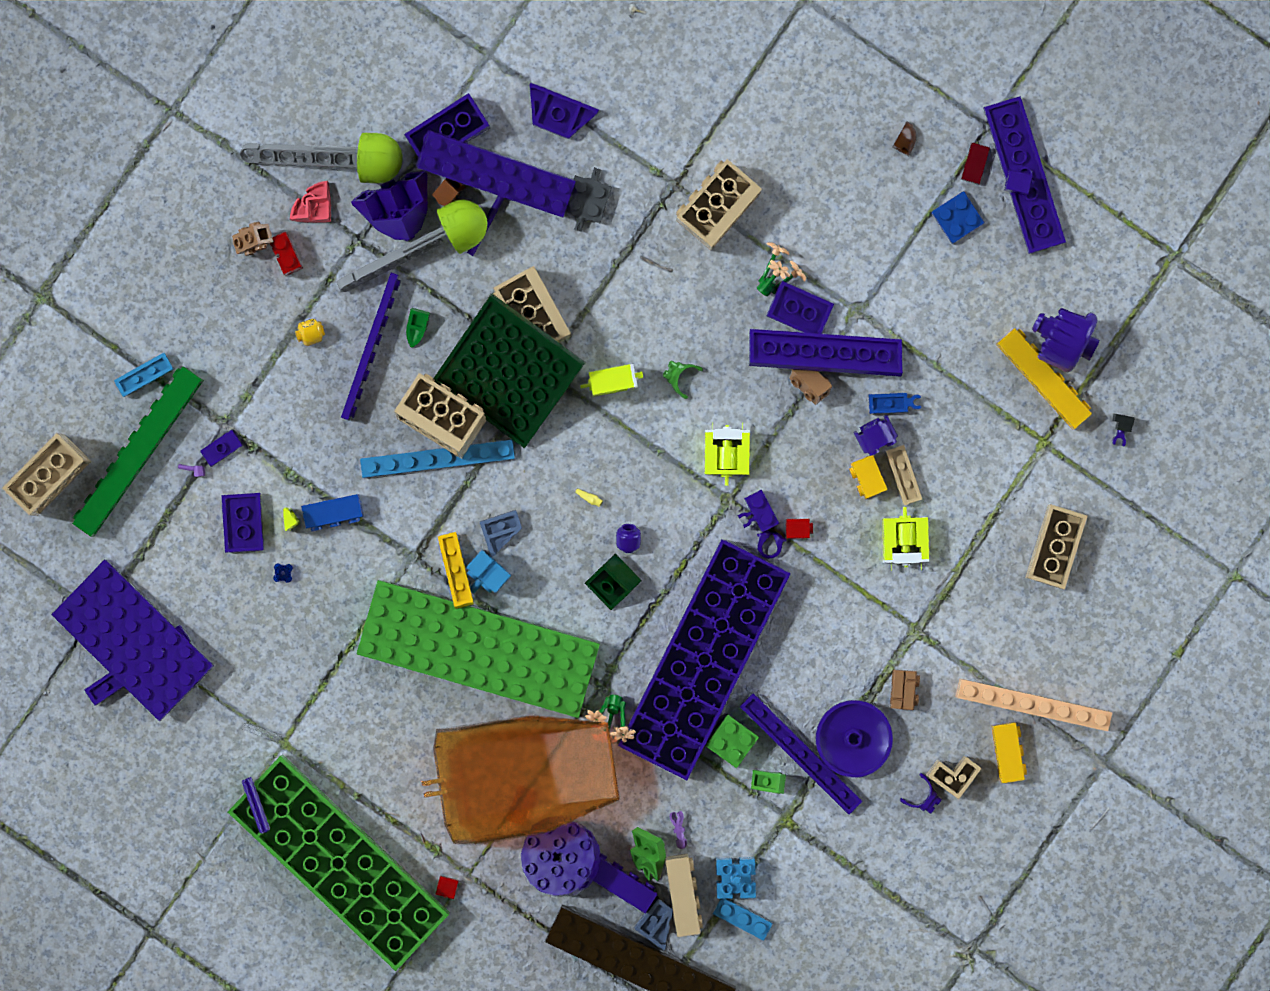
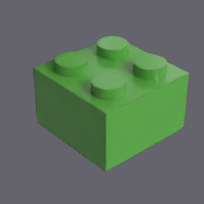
M726 714L705 746L737 769L759 736L729 714Z

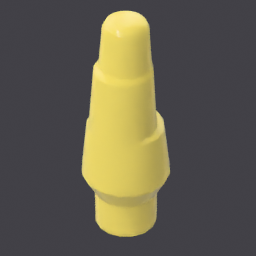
M580 489L575 491L576 494L591 505L600 507L603 502L597 495L592 493L589 494Z

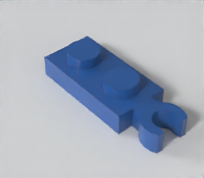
M907 393L869 394V414L908 412V407L916 410L920 409L921 406L914 405L913 401L916 398H921V396L914 395L911 398H907Z

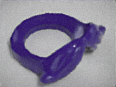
M764 531L757 534L759 537L757 550L760 555L767 559H772L781 553L783 542H786V539L778 532ZM770 535H774L777 551L772 555H767L762 551V545Z

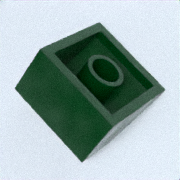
M615 553L585 584L612 610L642 580Z

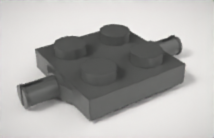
M594 167L591 178H583L576 175L574 177L576 182L565 213L577 218L574 230L582 232L585 221L601 223L612 187L598 181L601 172L599 168L597 170Z

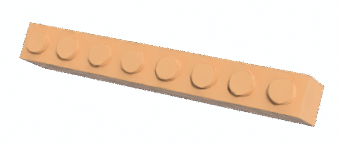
M960 678L955 696L959 699L1104 731L1109 730L1112 712Z

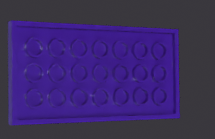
M105 559L51 614L158 721H162L214 667L196 647Z

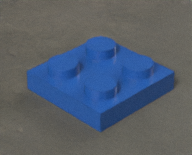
M964 191L931 212L951 244L984 224V221Z

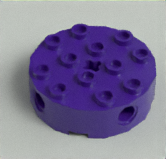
M561 818L546 820L533 828L524 841L521 852L522 870L529 883L540 892L558 897L574 896L587 889L596 878L599 871L600 846L593 833L580 823Z

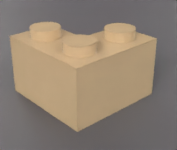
M963 756L953 771L936 760L926 776L957 799H960L982 768Z

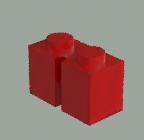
M283 232L272 237L273 242L270 245L275 256L279 257L277 261L283 274L288 276L303 269L288 233Z

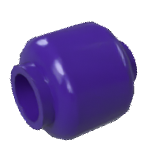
M623 524L617 529V548L624 553H632L640 548L641 531L634 524Z

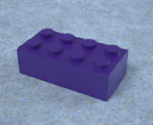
M468 93L404 135L419 157L428 130L468 143L490 129V125Z

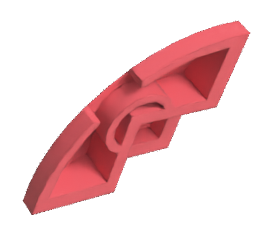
M322 181L307 188V194L301 200L297 198L290 213L291 221L309 223L331 222L329 182Z

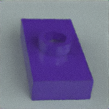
M230 430L200 450L210 467H212L243 445L234 431Z

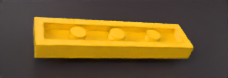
M453 532L437 536L455 609L473 605V597L457 533Z

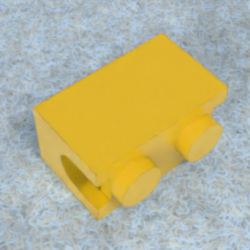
M873 455L851 463L849 471L852 478H856L859 483L856 487L860 497L864 496L867 499L888 490Z

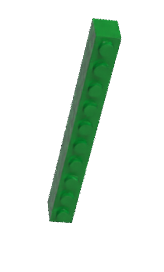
M186 367L178 368L172 376L174 379L171 384L167 383L161 391L162 397L153 402L150 407L152 409L148 416L145 415L139 422L140 428L137 432L134 430L129 436L128 440L130 442L126 448L123 446L117 454L119 457L115 463L112 462L106 469L108 473L105 478L98 480L95 485L97 489L93 495L90 493L84 501L86 505L73 516L74 522L72 524L90 537H94L203 383V379Z

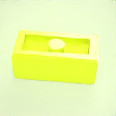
M285 507L283 509L285 531H291L300 524V520L291 508Z

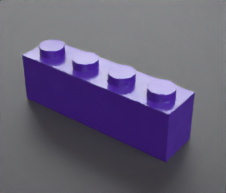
M600 852L599 871L593 881L643 913H646L658 894L655 891L656 887L649 882L642 883L639 881L640 877L631 871L629 874L622 870L624 868L622 865L615 861L613 864L606 860L607 856Z

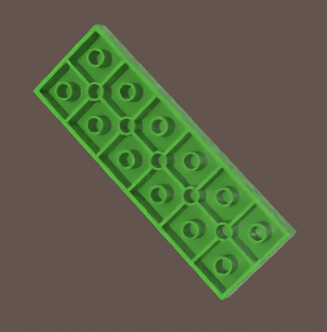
M377 580L356 654L579 718L600 643L472 606L455 609L454 603L451 600Z
M283 754L254 783L270 830L265 833L259 832L246 793L228 811L243 828L395 971L450 914L440 902Z

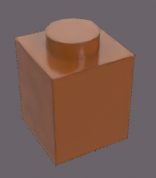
M446 178L432 195L440 205L446 206L454 202L466 186L463 183Z

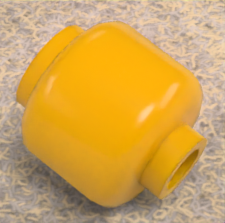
M316 319L300 322L298 330L295 331L298 342L302 341L305 346L319 343L322 341V336H325L322 323L320 321L317 322Z

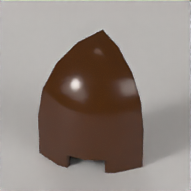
M908 121L905 123L892 148L908 157L917 140L916 131L911 123Z

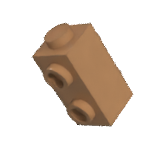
M260 222L251 223L249 227L239 229V233L232 236L236 253H244L245 256L254 255L256 251L266 249V245L273 242L269 224H260Z
M791 369L792 372L789 378L791 383L804 393L808 401H812L817 405L830 394L832 385L829 379L823 377L818 371Z

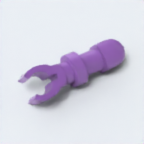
M682 811L677 812V819L675 812L670 813V820L675 826L673 831L677 836L676 845L679 849L686 848L687 840L684 838L683 833L685 828L682 827L683 813Z

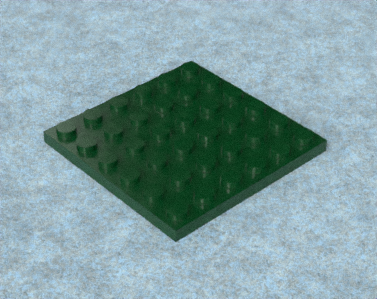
M492 293L435 375L434 382L439 386L441 384L446 385L454 395H462L470 405L476 404L480 406L489 423L525 449L586 362Z

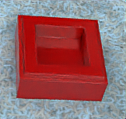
M440 875L435 895L454 899L459 880Z

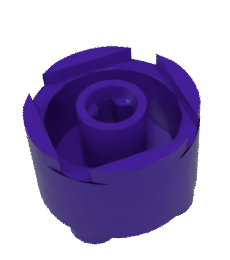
M888 415L883 416L884 420L880 421L879 418H876L860 427L861 431L859 433L856 430L853 432L864 454L868 453L872 456L880 452L879 448L885 445L889 447L897 443L896 438L898 434Z

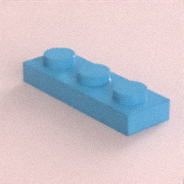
M162 353L115 379L114 382L121 395L126 397L173 371L174 368L167 355Z
M720 899L713 911L715 916L763 941L773 924L728 899Z

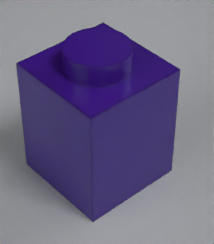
M1013 170L1008 171L1004 191L1025 196L1028 195L1029 191L1032 192L1034 187L1032 175Z

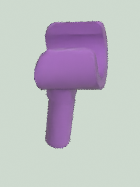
M178 465V469L194 471V477L205 476V468L203 466Z

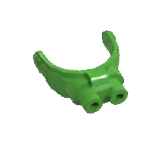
M671 360L668 364L669 369L664 371L663 377L672 385L676 393L682 398L688 399V396L683 394L678 388L679 375L683 370L694 367L698 371H703V368L694 364L676 363Z

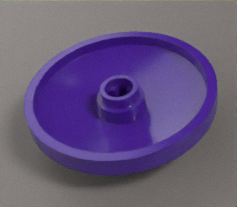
M848 700L834 705L822 716L817 726L815 740L819 756L832 771L846 777H863L877 771L886 762L892 749L893 734L888 719L877 707L860 700Z

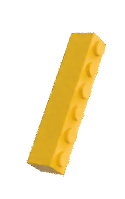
M1012 329L996 344L997 347L1072 430L1076 429L1092 414L1089 411L1091 407L1084 400L1081 402L1078 399L1077 391L1072 386L1068 387L1064 383L1065 378L1059 372L1055 373L1051 369L1052 365L1037 357L1039 349L1033 343L1029 344L1025 340L1027 336L1022 330Z

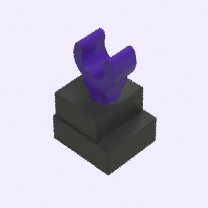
M1120 414L1113 415L1112 421L1116 422L1115 429L1117 430L1116 436L1112 439L1113 445L1116 444L1118 438L1122 439L1123 447L1126 445L1125 431L1132 432L1135 417Z

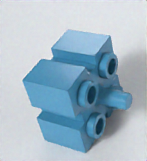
M481 550L466 567L469 569L467 573L476 580L470 587L473 594L481 586L489 593L492 591L497 593L512 576L484 550Z
M739 857V862H732V858H716V874L721 875V881H716L717 899L733 898L734 893H740V898H756V882L751 880V875H755V858Z

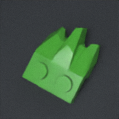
M636 827L632 830L635 847L630 850L633 863L638 870L643 869L645 877L649 881L653 878L658 881L666 858L664 841L660 837H656L648 831Z

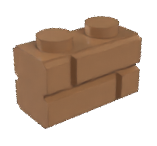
M892 670L890 708L914 710V706H918L919 696L915 694V689L919 687L920 675H917V671Z

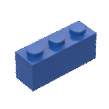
M359 494L301 506L306 529L311 528V532L322 530L323 525L329 524L330 528L341 526L342 521L348 520L349 524L360 522V518L364 517Z

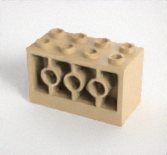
M728 159L725 162L721 160L716 165L713 176L708 175L701 183L702 188L700 191L695 190L689 197L690 202L687 206L683 204L676 212V221L710 251L762 191L761 187ZM725 185H731L733 191H726ZM712 200H720V205H712ZM699 214H707L708 220H700Z
M534 266L493 288L495 296L522 316L526 314L527 310L534 311L533 317L525 318L539 328H543L542 331L560 343L571 337L567 325ZM518 293L525 294L522 301L515 300Z
M419 373L394 411L396 418L462 459L485 424V413L480 406L476 404L472 406L467 403V399L462 395L452 394L450 392L451 389L446 385L441 384L439 386L434 382L435 379L430 375L425 374L423 376ZM446 411L445 414L439 415L440 412ZM462 421V423L459 425L455 424L456 422Z
M56 433L2 489L30 516H38L92 461L65 434Z

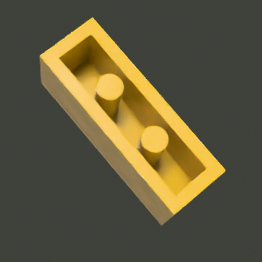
M1015 722L991 725L1000 783L1025 780L1024 775H1027L1026 764H1022L1021 756H1024L1023 745H1019L1018 737H1021L1020 726H1016Z

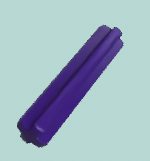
M251 777L243 779L242 784L259 832H268L270 827L253 779Z

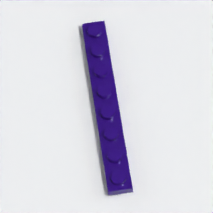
M390 273L341 415L343 419L350 421L351 417H355L357 411L355 404L357 399H361L364 390L361 388L362 383L367 381L370 373L367 370L369 363L373 364L376 353L373 351L375 346H379L381 342V328L386 327L389 318L386 316L388 308L392 309L395 298H392L393 293L398 291L401 284L398 274Z
M754 693L739 706L848 815L863 802Z

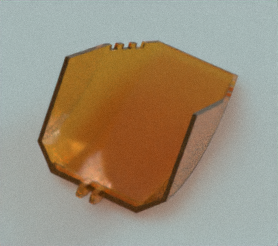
M537 715L436 729L433 752L437 779L422 781V786L436 783L439 785L438 791H427L423 794L424 797L440 795L444 825L453 844H483L551 832L579 817L588 815V813L620 800L608 723Z

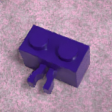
M762 489L744 498L750 512L741 513L737 516L740 519L743 516L753 515L746 524H743L744 528L748 527L752 521H756L762 533L779 524Z

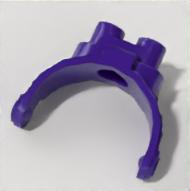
M921 773L919 774L920 777L924 778L929 785L927 799L916 805L910 804L902 798L900 802L909 807H916L922 811L926 810L931 814L935 809L933 806L935 804L938 805L942 799L937 796V792L933 790L930 781Z

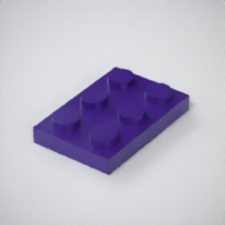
M781 281L766 316L803 333L822 334L834 304Z
M261 493L221 495L225 553L264 550Z

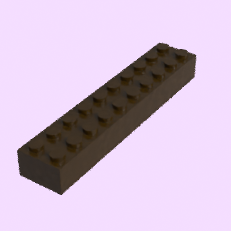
M561 905L545 939L546 943L648 991L736 990L734 985L564 905Z

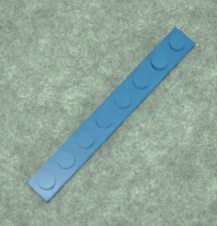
M513 440L470 445L462 459L441 448L361 458L360 462L362 478L510 460L515 459Z

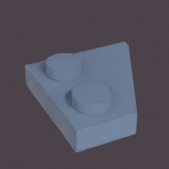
M516 510L480 521L491 557L522 529Z
M657 897L635 925L634 929L664 951L673 909Z

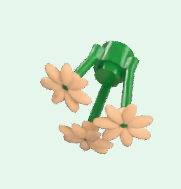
M768 242L767 245L773 248V255L762 277L758 280L760 284L756 287L760 293L767 297L771 293L775 294L779 287V284L776 285L774 281L776 277L781 276L786 283L798 276L804 282L806 281L805 274L802 273V270L799 269L795 262L790 261L794 270L789 274L787 267H782L780 261L777 263L774 261L780 252L788 255L789 252L773 242ZM770 268L774 270L771 277L767 276Z
M613 694L606 697L600 711L597 710L595 714L588 710L589 715H586L585 718L591 721L590 725L596 724L600 729L606 726L603 734H593L596 740L614 744L620 739L626 742L627 739L635 738L633 736L635 730L628 731V726L625 727L626 702H624L621 696ZM606 708L607 712L610 713L608 722L604 721L607 717L603 716ZM621 711V727H616V732L610 733L613 717Z

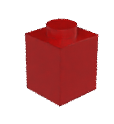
M786 519V538H810V534H813V523H810V519Z

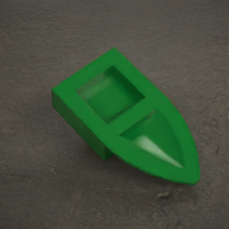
M413 307L410 309L406 327V336L411 348L416 346L423 338L430 318V312Z

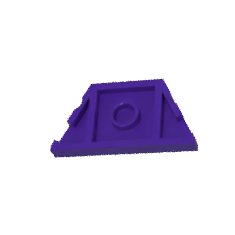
M530 82L533 126L569 140L599 112V109Z

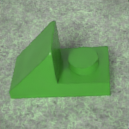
M753 770L751 789L784 794L786 775L780 772Z

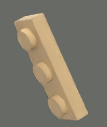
M902 445L885 451L903 505L922 500L905 446Z

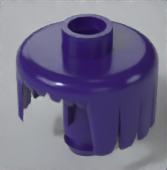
M1060 308L1058 311L1059 315L1055 318L1052 316L1048 318L1044 316L1045 313H1040L1032 327L1034 333L1037 331L1041 333V337L1045 338V342L1041 344L1042 348L1037 356L1040 360L1067 373L1075 368L1080 357L1091 360L1100 342L1099 339L1092 336L1098 322V317L1094 313H1089L1085 317L1064 308Z

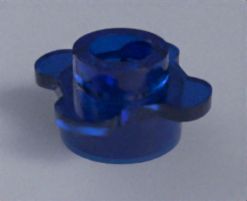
M277 563L274 565L275 575L273 579L275 582L285 581L289 583L292 581L291 571L293 567L291 564L281 565Z

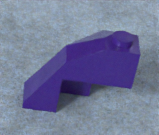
M414 171L407 173L400 181L390 180L381 184L380 189H368L351 201L352 205L377 231L395 240L410 241L421 230L428 211L427 172Z

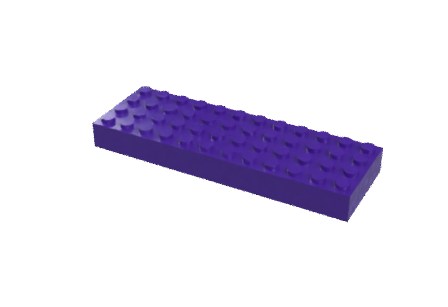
M721 539L628 724V731L635 730L633 734L635 738L627 739L626 742H623L621 739L618 744L619 747L688 780L791 573Z

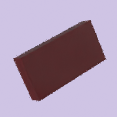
M971 143L961 180L977 185L980 184L990 147Z

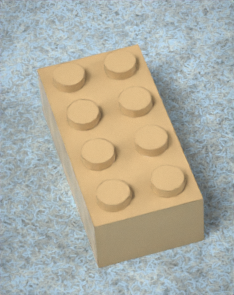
M1048 504L1025 578L1065 589L1087 515Z
M688 853L667 856L665 861L677 937L700 934L703 922L702 916L697 915L700 903L699 897L694 896V890H697L696 878L691 877V871H694L693 858H689Z

